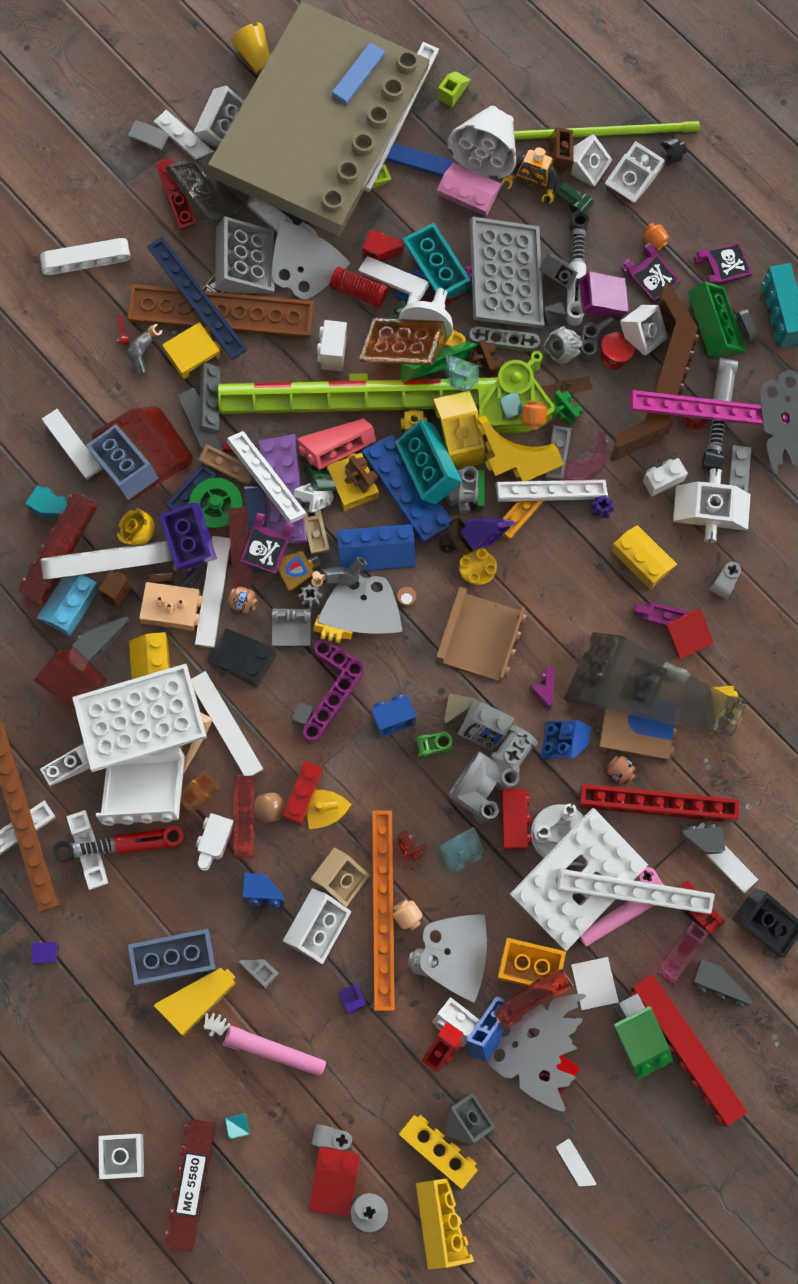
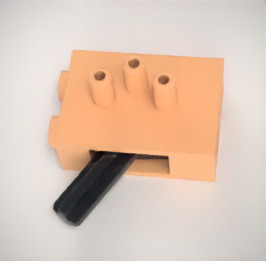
M193 567L177 586L146 582L139 618L141 624L194 631L195 625L198 626L200 614L197 613L198 607H202L203 596H201L199 589L191 587L202 573Z

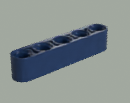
M258 483L244 485L249 537L257 513L263 514L266 517L264 491ZM267 519L263 525L265 528H267ZM252 566L253 573L265 572V570Z

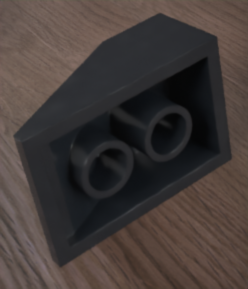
M226 628L207 662L258 688L275 659L276 652L275 649L258 640Z
M753 888L732 919L744 931L782 958H785L798 939V919L769 893L757 888Z

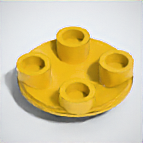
M481 548L474 550L468 555H464L460 559L459 571L466 582L473 585H483L494 578L497 564L494 557Z

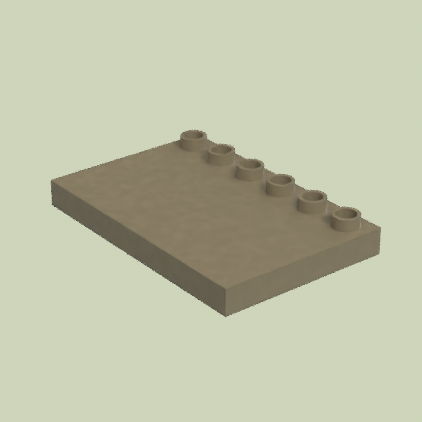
M301 1L209 162L208 176L340 237L428 70L430 59ZM371 42L383 49L385 55L346 105L333 97L332 91Z

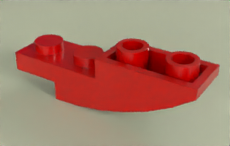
M173 158L155 163L179 229L197 224Z

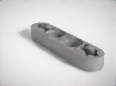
M474 327L469 333V340L478 345L479 341L484 340L485 335L488 334L487 341L485 340V342L494 343L496 348L534 352L538 350L540 345L539 336L533 333L487 327ZM476 333H479V339H475ZM496 334L500 336L501 340L493 342L490 337ZM510 337H516L519 340V342L517 344H511L508 339ZM530 340H534L533 346H530Z

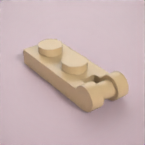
M304 505V511L306 512V534L311 556L330 552L321 511H315V516L308 517V514L312 512H309V506Z

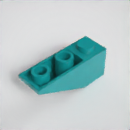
M37 485L25 503L29 511L43 519L88 520L84 508L79 505L73 506L63 496L57 497L47 487L42 488Z

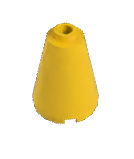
M257 23L258 26L253 27L252 24H249L234 33L236 37H231V41L253 70L260 75L270 57V52L263 25Z

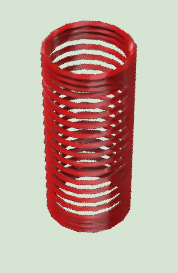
M339 266L335 268L329 283V288L336 289V291L339 290V292L345 293V295L348 294V296L378 308L382 306L388 291L387 286L380 285V283L377 284V282L374 283V281L371 282V279L368 281V278L359 277V274L356 276V273L353 275V272L350 273L347 269L344 270V268Z

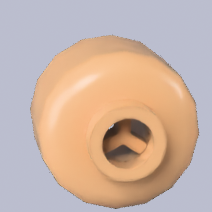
M405 899L393 908L395 910L393 917L402 929L410 928L413 930L421 924L419 920L422 918V912L414 901H407Z

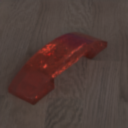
M562 969L556 970L516 993L494 1012V1015L506 1030L522 1020L524 1014L554 995L556 997L573 987V984Z

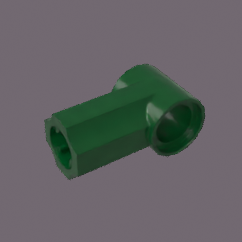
M567 182L563 183L556 193L557 197L570 206L573 213L577 211L586 213L594 204L588 194H581Z

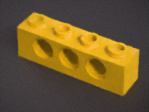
M414 1115L398 1135L460 1189H463L478 1171L475 1167L477 1163L468 1155L464 1158L459 1154L461 1149L453 1142L448 1144L444 1141L445 1135L435 1128L434 1131L427 1126L429 1122L423 1116L419 1115L417 1117ZM422 1130L429 1134V1140L426 1143H421L417 1137L418 1133ZM437 1144H441L445 1148V1153L441 1157L436 1156L433 1152ZM452 1158L460 1160L461 1166L458 1170L454 1171L450 1168L449 1162Z

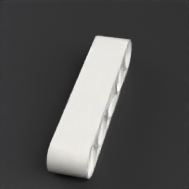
M125 238L50 250L40 254L42 273L45 275L126 262L131 258L128 241Z

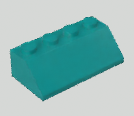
M435 223L402 239L435 292L441 288L447 291L446 298H455L470 290L471 279Z

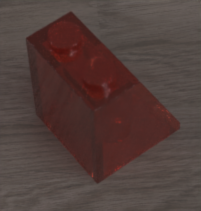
M77 648L56 652L34 681L75 710L72 697L104 688L103 685L107 679Z

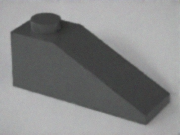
M125 616L86 631L83 635L80 634L75 638L72 647L75 652L92 666L131 625L130 620Z

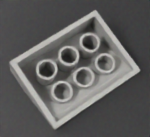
M223 217L216 227V290L232 294L274 293V281L272 278L274 230Z

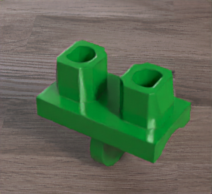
M558 390L551 399L555 409L553 418L560 417L570 427L574 425L582 414L583 409L580 405L573 406L570 403L572 396L568 391L561 393Z

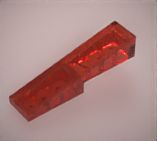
M247 507L228 508L233 587L252 586L251 565L240 562L249 539Z
M234 776V858H254V776Z

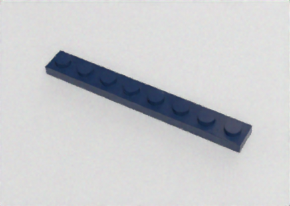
M160 237L148 245L147 248L231 360L233 361L245 353L247 347L165 239Z

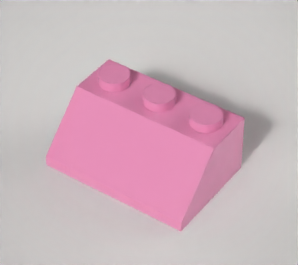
M453 162L444 173L437 188V193L440 197L487 217L502 184Z

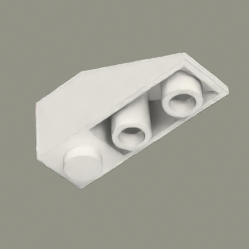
M84 743L40 769L49 786L90 769Z

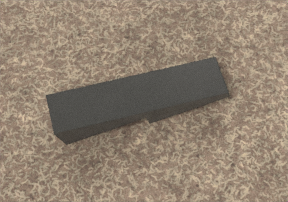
M195 388L178 394L180 405L192 427L201 450L203 451L205 445L208 444L223 452L216 434L199 429L200 399Z

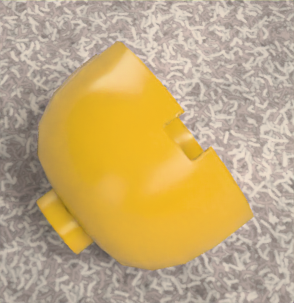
M141 509L129 510L119 522L118 527L121 529L120 533L117 532V536L121 542L128 546H144L152 539L155 524L152 517Z

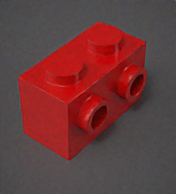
M446 1022L421 1061L436 1072H439L444 1063L446 1065L450 1063L454 1056L451 1052H457L463 1042L460 1039L464 1033L449 1022Z

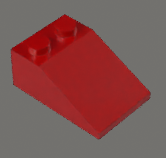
M319 1147L309 1211L350 1218L360 1154Z

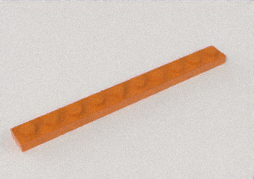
M372 811L374 1011H395L392 811Z

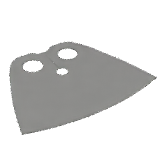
M281 220L273 255L272 278L279 286L292 289L294 295L306 300L329 285L336 267L339 266L345 270L350 262L336 248L318 235L305 228ZM299 266L304 268V271L301 273L297 270ZM282 269L290 272V278L286 281L281 280L279 277V272ZM301 281L309 283L310 288L308 292L303 293L299 290L298 285Z
M359 574V587L354 590L345 584L338 583L317 621L330 627L358 633L385 634L402 632L399 610L393 590L387 579L379 576L364 578ZM374 582H379L383 585V589L380 592H374L371 589V585ZM361 595H366L367 599L361 600L360 597Z
M485 914L458 916L428 924L424 928L423 933L425 950L421 953L420 957L422 970L450 991L475 1003L486 962L487 932ZM433 930L441 933V940L438 943H434L430 939V933ZM446 948H449L451 951L449 955L444 953ZM430 955H435L438 958V965L435 968H431L427 964V958Z

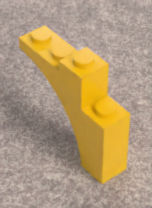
M485 415L478 418L480 421V425H478L479 431L482 436L486 435L488 440L485 442L489 453L485 454L488 459L485 461L488 471H493L495 476L512 469L516 479L520 477L521 481H528L564 465L558 448L554 443L537 447L515 444L498 434L490 425Z

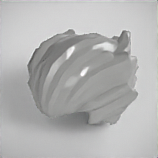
M563 326L549 334L543 348L554 362L564 364L580 354L579 348L582 346L581 336Z

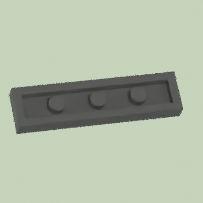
M204 362L201 365L199 429L216 434L219 431L218 386L220 384L221 367Z

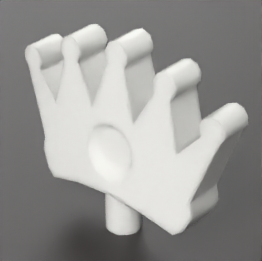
M206 1013L204 1029L211 1030L209 1034L211 1037H213L214 1033L222 1036L230 1023L224 1026L226 1018L220 1022L221 1014L214 1021L215 1013H212L210 1019H208V1013Z

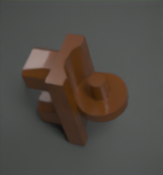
M485 339L480 340L479 345L472 352L473 357L469 360L470 365L477 366L478 370L482 369L485 378L490 377L493 372L499 371L502 367L499 358H491V355L496 353L495 344L486 343Z
M355 456L349 458L348 464L345 465L347 477L344 481L346 484L353 483L355 487L358 486L364 494L377 481L378 476L373 471L367 473L364 470L368 466L364 457L356 459Z

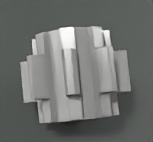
M311 584L306 588L301 587L302 593L298 595V598L302 599V606L309 605L310 609H312V605H320L319 598H322V593L318 592L319 587H311ZM307 594L310 595V596H311L312 594H314V598H312V597L307 598Z

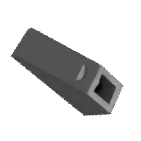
M703 959L698 961L691 982L692 985H695L696 990L704 993L708 990L715 993L714 997L721 1000L728 998L733 1000L734 1005L742 1008L752 1004L750 997L722 967Z

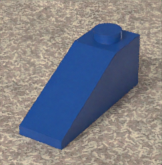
M495 997L466 1039L470 1056L484 1062L489 1060L498 1046L513 1010V1002Z

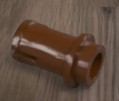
M154 570L153 573H149L150 583L157 584L173 583V572H155Z

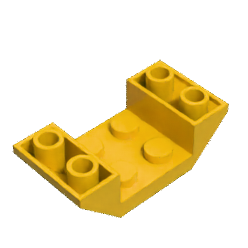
M470 391L433 399L436 417L440 418L445 446L456 470L464 469L467 466L473 467L484 464L485 445L483 436L478 428V425H480L478 410Z

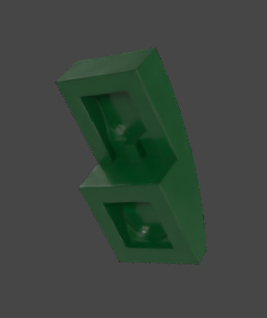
M305 465L304 472L311 477L312 487L317 491L336 490L335 483L325 467L319 470L314 465Z

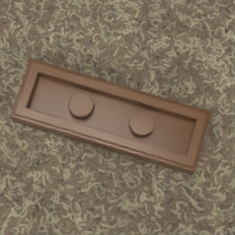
M208 444L205 445L198 459L199 462L245 485L250 484L253 476L240 460Z

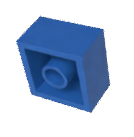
M403 695L392 698L391 702H379L374 705V708H371V718L379 739L413 727L416 724V714L408 695L405 697Z

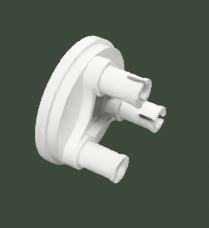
M441 288L437 289L434 301L431 303L420 301V297L417 294H410L407 305L401 310L398 318L401 330L410 338L423 343L436 344L446 341L453 331L452 318L445 310L444 304L447 291Z
M557 804L543 809L534 819L531 827V840L535 850L543 858L584 817L576 810L575 805Z

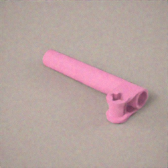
M646 867L636 877V881L664 885L656 871L650 867ZM644 873H649L650 877H648V880H643ZM627 901L594 922L579 939L586 947L655 905Z
M231 1025L228 1027L229 1030L225 1042L222 1044L226 1047L238 1051L244 1050L319 1077L322 1075L326 1065V1061Z

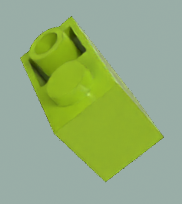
M456 71L447 74L438 87L437 99L453 107L471 80Z

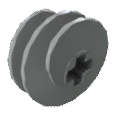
M371 1193L363 1194L354 1201L351 1207V1218L358 1229L364 1232H374L382 1228L386 1223L388 1208L380 1196ZM366 1207H371V1210L375 1209V1213L372 1215L373 1218L368 1219V1216L364 1217L363 1213L366 1212Z

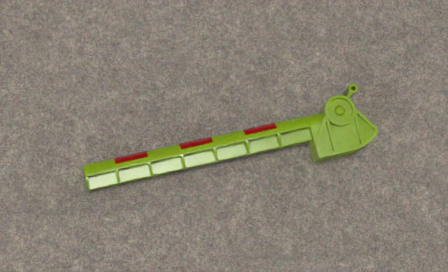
M539 351L532 353L528 363L521 360L506 362L500 368L498 377L411 379L407 382H402V380L234 383L219 384L218 386L220 414L435 409L433 399L470 391L476 408H478L479 418L485 415L490 425L498 434H521L537 430L527 428L528 424L522 422V413L506 419L499 404V399L517 392L522 407L528 404V401L543 402V405L547 407L545 424L552 420L555 409L551 400L534 378L533 372L540 369L542 353Z

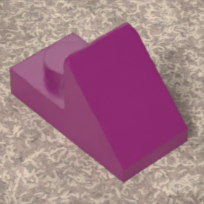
M547 667L545 673H542L541 684L544 685H530L529 687L530 692L549 710L553 703L555 670L553 667Z

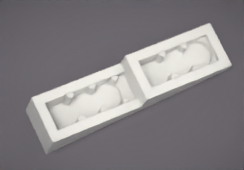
M58 409L42 418L46 428L86 480L102 470Z

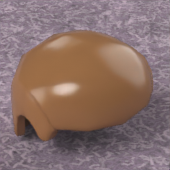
M274 792L259 795L254 803V813L257 819L264 823L278 821L285 811L283 798Z

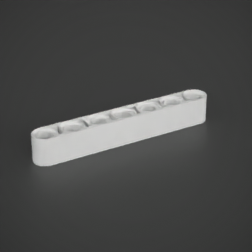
M161 541L147 543L144 546H126L41 559L43 579H52L173 561L168 542Z

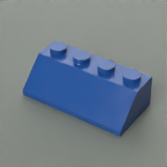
M412 524L337 530L340 567L350 568L357 557H361L367 562V565L361 572L416 567Z

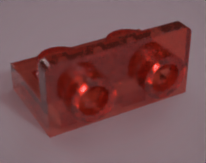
M406 830L398 834L396 842L407 862L410 860L415 862L424 857L423 854H425L427 848L426 843L415 847L416 842L412 834L408 835Z

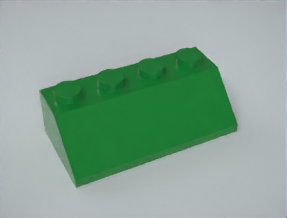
M704 281L689 290V303L693 307L694 318L699 325L700 336L704 340L705 351L709 357L719 359L746 352L725 287Z

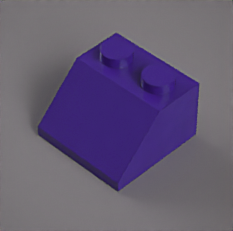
M498 518L470 519L464 524L465 528L460 533L470 547L476 550L490 547L515 522L514 520Z

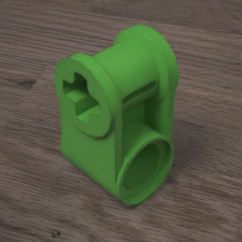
M446 732L414 738L418 746V758H427L447 753L452 748V738ZM441 739H446L449 741V744L446 747H441L438 742Z

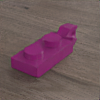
M654 602L645 603V606L636 604L633 610V614L642 616V620L662 626L688 613L686 610Z

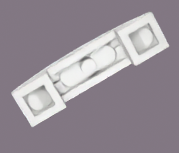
M86 810L66 816L75 842L81 844L96 840ZM96 853L94 856L90 854L89 856L84 855V857H80L89 890L109 884L101 854Z

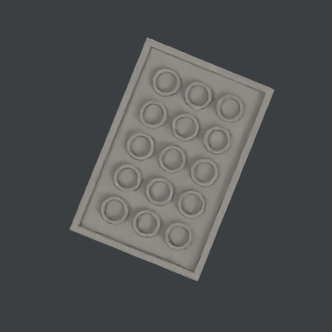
M472 217L470 219L473 319L542 328L544 326L542 272L538 270L541 266L539 226Z

